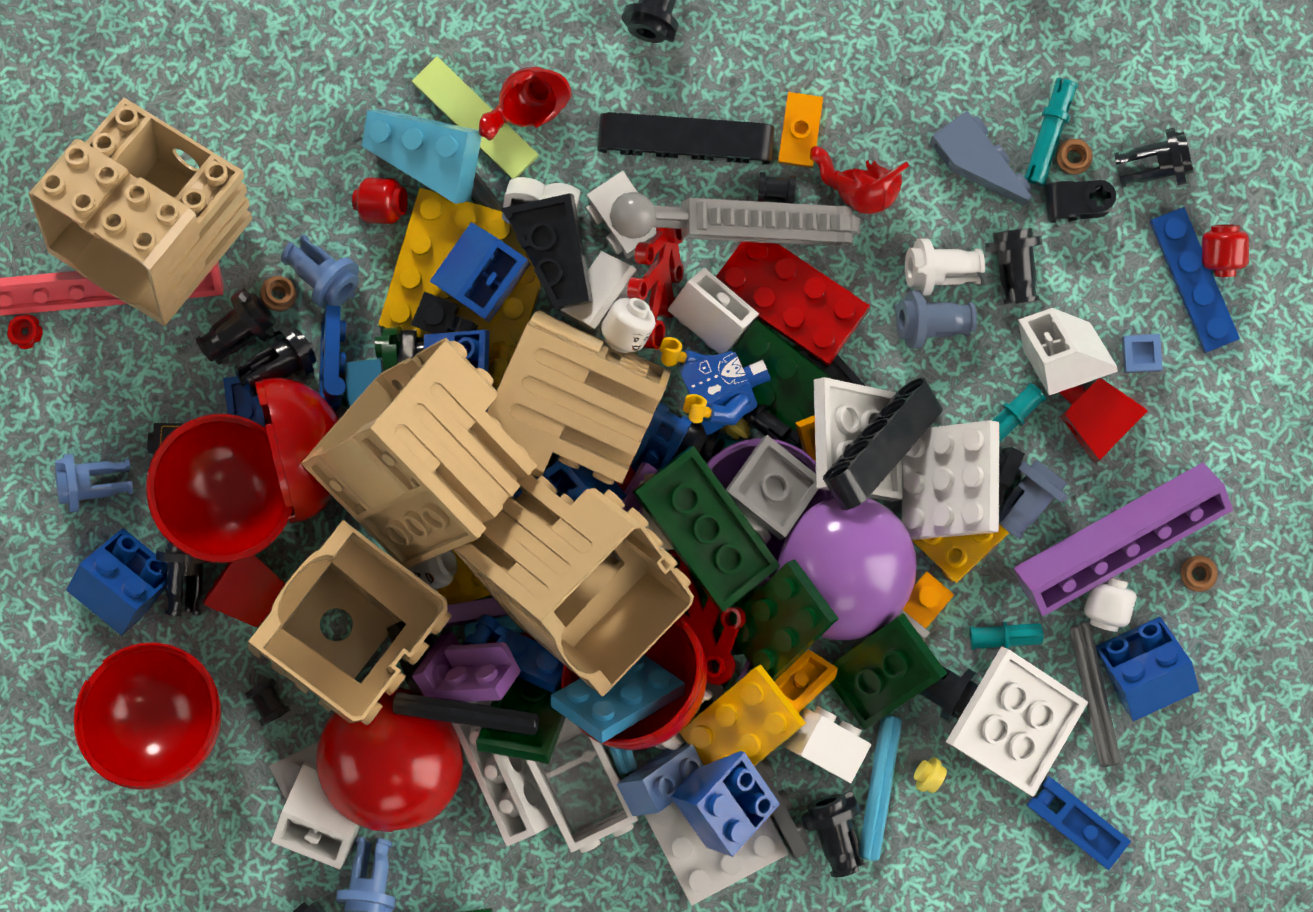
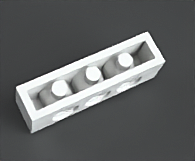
M473 701L468 703L490 706L492 701ZM452 723L506 846L533 836L556 824L526 760L478 751L476 740L481 727Z

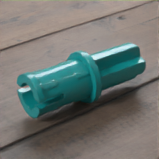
M1029 383L1010 404L1004 403L1002 405L1003 410L992 420L999 422V443L1018 424L1023 426L1025 424L1024 419L1040 403L1046 400L1043 392L1033 383Z
M1002 622V626H972L969 629L971 650L1001 646L1009 649V647L1041 645L1044 639L1043 628L1039 623L1007 625V622Z

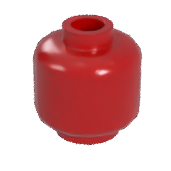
M368 177L360 183L358 189L354 190L352 206L355 211H358L359 217L365 223L395 224L407 211L408 194L406 189L401 187V184L394 178Z
M1212 225L1211 231L1204 233L1202 236L1203 266L1214 270L1215 277H1235L1236 270L1247 267L1249 264V236L1246 232L1240 230V225Z

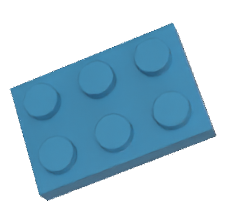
M643 655L603 697L582 679H578L551 695V707L600 743H603L684 696L685 682L646 655Z

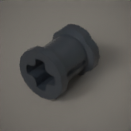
M760 172L757 202L794 204L796 176H789V178L770 177L766 175V172Z
M274 678L255 686L245 693L247 699H252L261 716L259 720L261 726L291 711L289 706H284L274 687L276 684Z

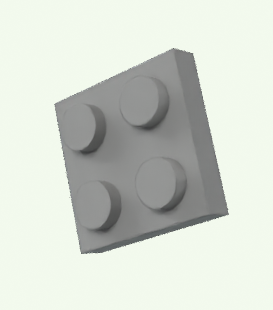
M766 435L760 440L726 491L741 510L781 540L787 536L818 489L816 474Z

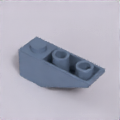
M966 111L932 136L930 144L952 172L1022 206L1026 205L1032 196L1029 193L1031 187L1028 181L1020 173L1015 175L1007 164L1010 162L1008 155L1000 145L994 146L986 136L988 129L978 116L972 117Z

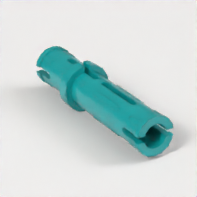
M1056 78L1048 107H1044L1042 112L1044 119L1024 176L1028 183L1035 185L1039 183L1041 187L1046 185L1048 173L1064 125L1068 124L1071 115H1068L1078 88V84L1074 81Z

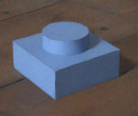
M1160 334L1122 337L1124 374L1160 372L1163 370Z

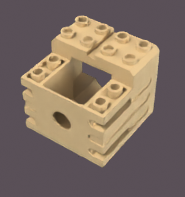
M123 98L86 142L75 139L28 193L48 253L78 271L103 290L140 310L163 326L167 325L252 221L251 212L247 211L250 205L249 199L245 197L247 193L246 185L241 182L244 179L243 170L126 98ZM175 149H180L191 156L198 164L199 169L187 164L177 154Z
M539 310L534 313L531 320L527 323L497 389L498 396L491 403L487 413L497 419L502 425V429L510 438L527 451L530 459L537 465L531 472L533 477L534 475L537 477L543 475L553 454L556 453L560 455L558 460L569 467L579 469L580 465L593 470L592 476L604 483L613 485L614 481L622 484L657 405L663 396L671 370L632 352L621 353L615 351L604 339Z
M447 338L420 351L412 359L409 357L377 376L301 463L370 535L405 568L477 540L486 529L483 523L495 518L502 510L503 503L518 490L520 485L517 481L529 476L537 466L530 459L527 451L521 445L515 443L502 429L500 422L485 411L498 396V392L492 387V376L484 369H475L466 359L467 351L464 346L456 341H449Z
M530 474L517 481L523 493L516 500L511 497L503 503V508L498 515L483 523L486 529L472 544L469 542L453 550L515 624L603 697L692 605L694 595L688 588L691 581L679 569L674 568L678 564L676 560L663 548L660 549L663 545L660 538L650 529H645L649 524L648 521L634 508H631L628 512L623 510L622 508L625 504L611 490L608 489L602 494L596 488L586 489L574 502L565 493L561 497L556 495V488L545 477L540 476L536 479ZM612 551H614V552L616 553V555L619 557L620 561H618V560H617L612 554H610V553H611Z
M342 520L321 549L311 554L285 584L272 606L271 613L248 641L247 650L258 658L264 655L272 661L271 668L281 676L284 675L294 682V686L305 694L310 690L320 698L318 704L327 711L333 710L349 723L361 721L368 725L383 707L377 702L383 693L393 694L406 677L395 666L397 662L403 659L412 665L416 664L429 647L424 642L425 638L430 632L437 635L452 615L447 612V600L445 597ZM342 609L350 615L353 627L347 638L341 641H332L322 634L320 620L328 610ZM400 620L404 622L406 626L363 682L359 683L356 681V676L389 635L386 628L398 623Z

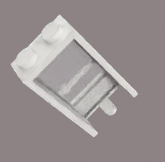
M566 718L549 764L526 760L571 853L578 849L581 853L590 851L600 845L599 839L613 833L614 837H617L634 828L632 823L638 821L637 816H632L617 786L620 779L603 744L587 736L569 719Z

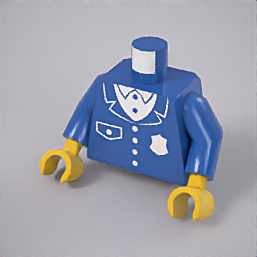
M672 337L664 338L659 349L662 353L661 360L664 365L669 367L680 362L678 369L689 393L685 398L683 411L689 413L688 417L693 423H702L706 435L712 434L726 425L737 424L745 414L756 409L758 404L752 388L771 380L763 360L742 368L736 352L733 351L719 355H703L687 349L681 352V342Z

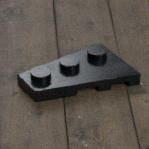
M568 193L501 208L506 219L510 221L517 234L516 238L522 249H525L535 268L534 271L553 307L562 309L593 302L574 195Z

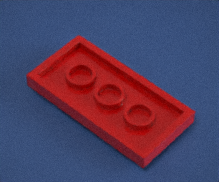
M741 242L716 275V278L759 313L756 318L827 366L831 364L871 310L869 304L778 243Z

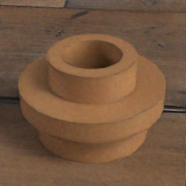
M1079 139L1065 141L1060 145L1056 153V161L1059 168L1070 175L1082 174L1092 163L1093 155L1091 148L1087 143ZM1071 151L1079 153L1080 162L1071 163L1068 160V153Z
M283 276L268 278L260 289L262 302L273 311H285L296 300L297 292L294 284ZM280 290L283 292L284 298L276 299L272 296V292Z
M1202 555L1188 558L1180 570L1183 584L1195 592H1203L1210 589L1215 584L1218 576L1214 562ZM1195 567H1201L1204 570L1205 577L1203 580L1198 581L1193 578L1192 571Z

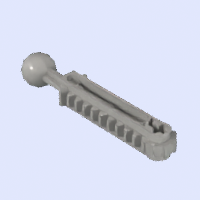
M630 192L619 196L613 203L610 212L612 227L620 235L630 239L641 238L648 234L652 227L681 229V239L844 247L853 245V237L860 234V218L853 215V210L849 206L688 198L681 202V207L654 206L647 196L637 192Z

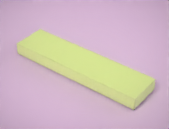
M438 56L412 80V83L457 126L479 130L482 114L492 111ZM507 123L503 124L491 141L485 137L481 138L480 149L511 179L518 178L539 157L538 153Z

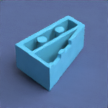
M367 110L362 147L455 204L471 201L482 138L479 135V130L388 110Z

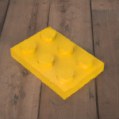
M759 665L693 719L679 734L688 745L693 744L704 766L739 751L745 752L752 764L756 766L807 723L762 665Z

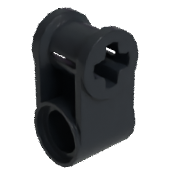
M1105 180L1060 181L1046 184L1047 221L1049 223H1056V219L1068 218V222L1079 219L1104 217L1110 212L1116 201L1115 188ZM1095 192H1099L1101 198H1107L1102 206H1097L1096 200H1090Z

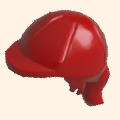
M538 66L525 67L510 74L502 85L498 106L491 112L482 114L479 122V135L491 141L504 123L510 122L518 127L534 126L538 128L553 120L566 107L572 96L569 82L560 73Z
M813 146L810 150V160L817 163L822 182L837 190L840 198L847 206L862 214L882 212L895 202L901 190L902 172L909 166V163L906 161L896 168L888 170L878 165L876 161L870 164L869 160H867V170L854 168L840 172L834 169L831 157L825 149Z

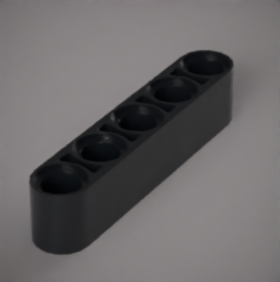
M607 112L600 114L597 151L607 153V150L620 151L622 155L642 156L643 153H656L655 157L678 158V155L691 156L692 160L714 161V158H727V162L749 164V160L762 161V165H768L772 163L775 127L770 124Z
M918 378L904 385L824 474L823 480L842 510H850L863 503L942 413L943 408L925 378Z

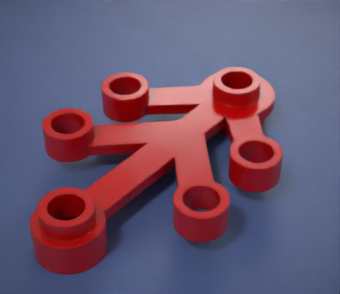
M656 228V235L649 243L639 242L635 248L634 258L637 264L651 265L654 262L655 255L659 252L658 259L642 278L632 277L627 286L629 299L638 298L643 301L646 299L648 291L652 288L649 307L655 316L656 324L643 348L660 349L662 340L665 338V326L663 321L657 320V317H674L668 311V308L675 300L672 283H680L684 273L678 244L684 240L681 239V229Z
M669 550L668 553L673 558L676 556L680 560V567L678 569L691 581L688 588L694 595L693 602L687 609L689 615L684 613L681 618L691 626L701 642L707 662V682L715 685L726 683L735 672L736 663L730 653L739 628L743 627L746 622V614L740 607H730L722 612L721 623L724 629L717 643L713 634V628L720 611L709 597L705 608H703L691 576L692 573L676 551ZM731 612H734L738 618L735 625L730 622ZM713 660H716L720 666L717 673L714 672L712 667Z

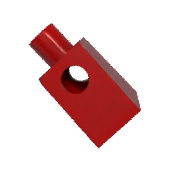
M1102 378L1096 379L1087 389L1081 384L1059 392L1071 404L1060 418L1094 463L1100 461L1148 412L1145 407Z
M253 555L243 560L228 562L202 602L216 611L258 628L266 616L271 613L272 606L285 583L257 556Z

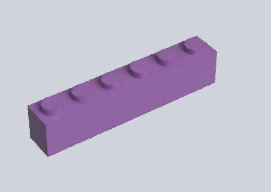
M1202 462L1014 567V570L1025 595L1043 617L1233 511L1224 483Z

